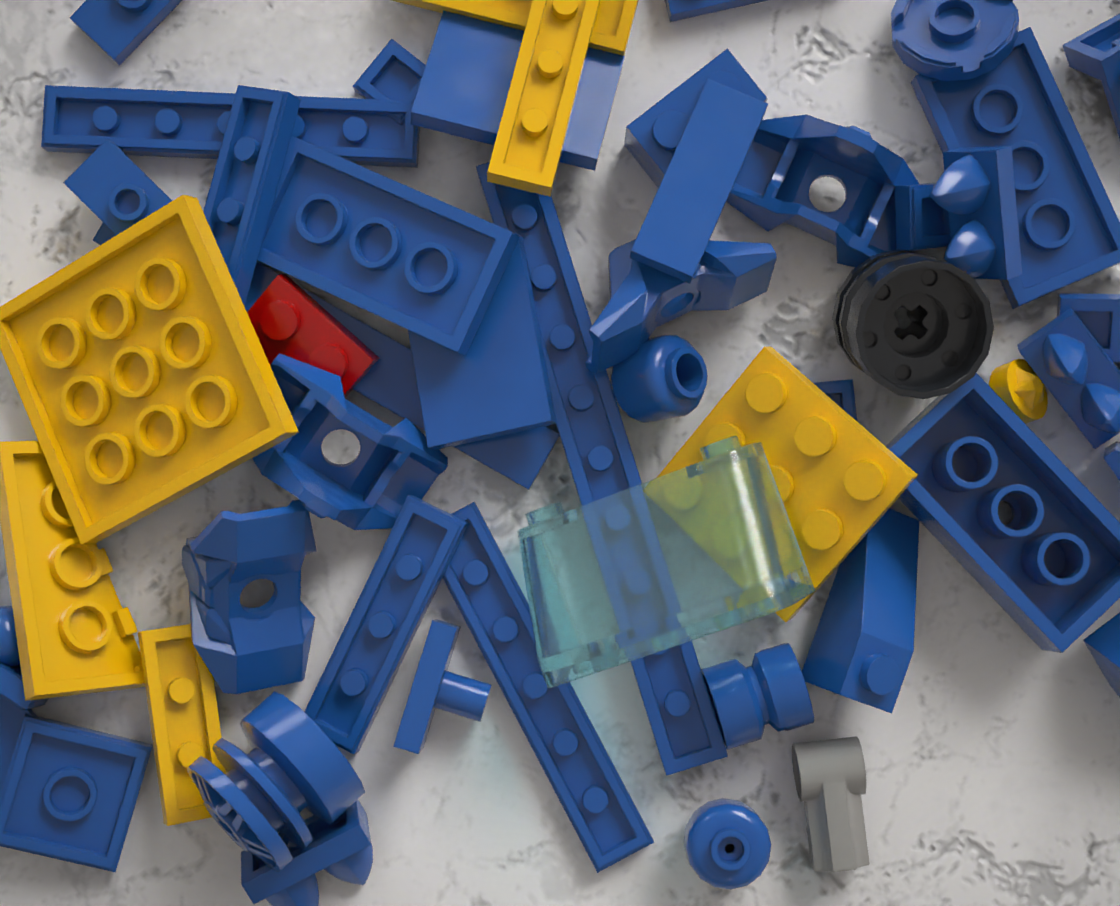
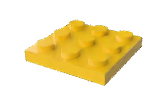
M766 346L763 347L645 493L784 622H787L799 612L914 481L918 474L773 347Z

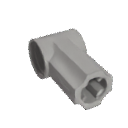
M858 737L792 744L794 780L800 802L804 801L807 824L806 832L813 870L839 872L856 870L859 867L870 865L861 795L866 794V770L862 747Z

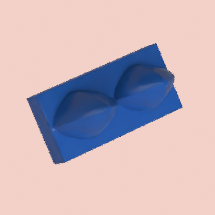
M1012 146L956 148L942 152L944 172L935 183L930 197L940 207L948 211L951 240L944 255L945 261L974 279L1008 280L1022 275Z
M1069 308L1017 345L1020 354L1094 449L1120 433V371L1072 308Z
M357 799L331 824L315 815L305 819L304 821L313 841L304 849L293 844L279 832L278 835L293 857V860L280 872L270 868L259 857L249 851H242L241 885L252 903L256 904L266 899L272 906H318L319 890L315 873L323 869L339 880L364 885L372 868L373 847L367 814L360 801Z

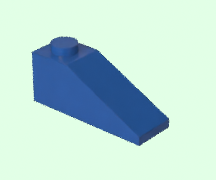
M889 508L839 565L802 669L805 682L892 714L914 652L919 520Z

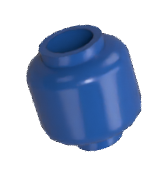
M662 335L649 338L636 353L625 361L614 365L611 381L614 396L622 410L630 418L645 423L682 417L697 408L703 397L708 375L702 356L687 340L677 335Z
M725 798L709 801L694 811L685 827L683 843L689 864L700 879L713 887L732 890L748 886L761 876L769 862L771 841L768 829L757 813L741 801ZM730 843L734 847L732 851H726L725 846Z

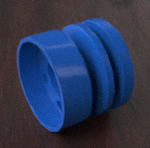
M274 691L243 718L240 723L247 741L253 749L250 753L246 754L236 745L221 738L213 745L212 749L227 773L224 774L212 762L202 756L187 768V772L199 789L206 809L227 835L244 851H249L259 857L270 868L280 872L293 860V857L278 835L279 831L293 844L304 849L313 841L310 831L300 815L304 808L321 820L331 824L365 793L362 781L351 764L324 731L299 706L286 696Z

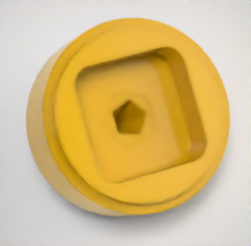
M1016 359L996 367L992 371L989 386L1025 424L1038 420L1045 415L1048 406L1047 391L1044 383L1027 361Z

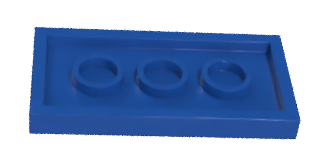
M1031 27L1018 32V37L1011 54L990 72L970 80L942 81L924 77L920 74L913 78L911 85L942 152L956 148L1012 146L1022 275L1008 280H1000L1012 309L1120 264L1119 219Z
M291 136L257 260L466 356L520 237L498 225Z

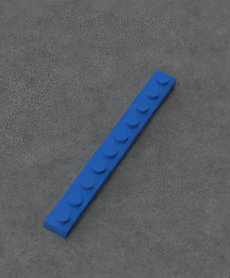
M490 162L476 166L477 174L493 224L515 234L518 233L524 241L556 416V426L665 774L668 776L728 757L607 371L604 370L598 374L591 373L585 366L593 350V340L589 334L592 323L552 196L549 197L487 182V171Z

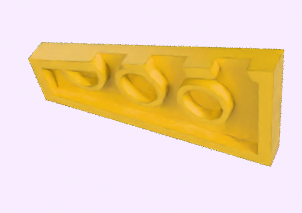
M39 441L0 442V524L25 701L145 687L141 653L133 636L138 630L129 608H122L109 576L113 572V568L105 549H98L96 543L81 545Z

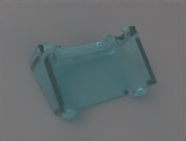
M737 435L700 448L699 450L703 458L701 462L567 512L564 511L562 503L557 502L525 514L529 526L518 530L517 534L537 659L547 688L559 686L766 616L797 603L815 591L761 442L741 447Z

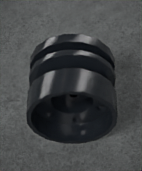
M900 249L872 255L851 270L837 292L832 316L837 343L851 364L895 394L919 399L949 394L973 378L989 354L994 331L990 302L974 278L950 263L937 260L924 253ZM900 307L908 310L906 314L912 321L906 329L898 327L899 321L894 316Z

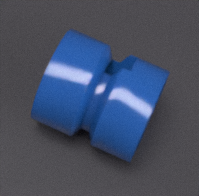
M783 643L755 653L752 666L745 667L738 660L732 659L701 669L727 750L762 739L764 728L767 724H770L775 730L780 732L814 723V713L806 683L789 643Z

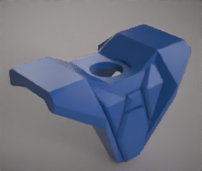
M806 114L761 121L726 202L768 232L782 223H787L836 246L838 264L857 267L872 255L896 250L895 186L919 184L905 160L873 140L869 132L854 125L844 127ZM822 177H831L842 184L845 190V201L838 210L823 212L814 207L809 198V189L815 180Z
M636 239L615 248L608 257L610 301L589 330L593 340V350L585 366L591 373L598 374L625 361L636 353L657 327L690 311L730 310L767 292L777 259L770 243L709 240L691 284L630 259V252Z
M280 353L271 363V369L299 433L252 458L260 473L296 496L307 511L319 518L329 517L353 530L392 529L407 496L413 495L422 500L438 475L443 473L448 467V457L440 450L428 448L426 436L409 419L405 418L392 427L345 399L341 376ZM334 430H347L358 438L360 451L353 461L346 464H335L324 456L321 448L322 442Z
M292 500L286 507L242 514L221 511L198 536L187 538L186 545L182 548V566L189 588L192 642L223 693L241 694L301 682L305 679L315 617L300 600L301 567L305 555L317 552L309 511L304 508L300 500ZM258 579H267L273 582L274 593L264 605L248 608L240 604L241 592L247 584Z

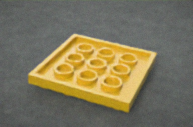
M181 195L0 306L1 352L81 545L98 543L299 433L197 197Z

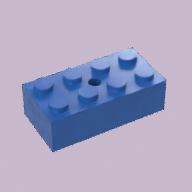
M977 373L953 392L938 396L886 445L891 452L918 474L898 499L1041 650L1063 653L1120 598V522ZM1000 501L1007 503L1012 511L1011 519L1005 525L1001 522L998 515Z

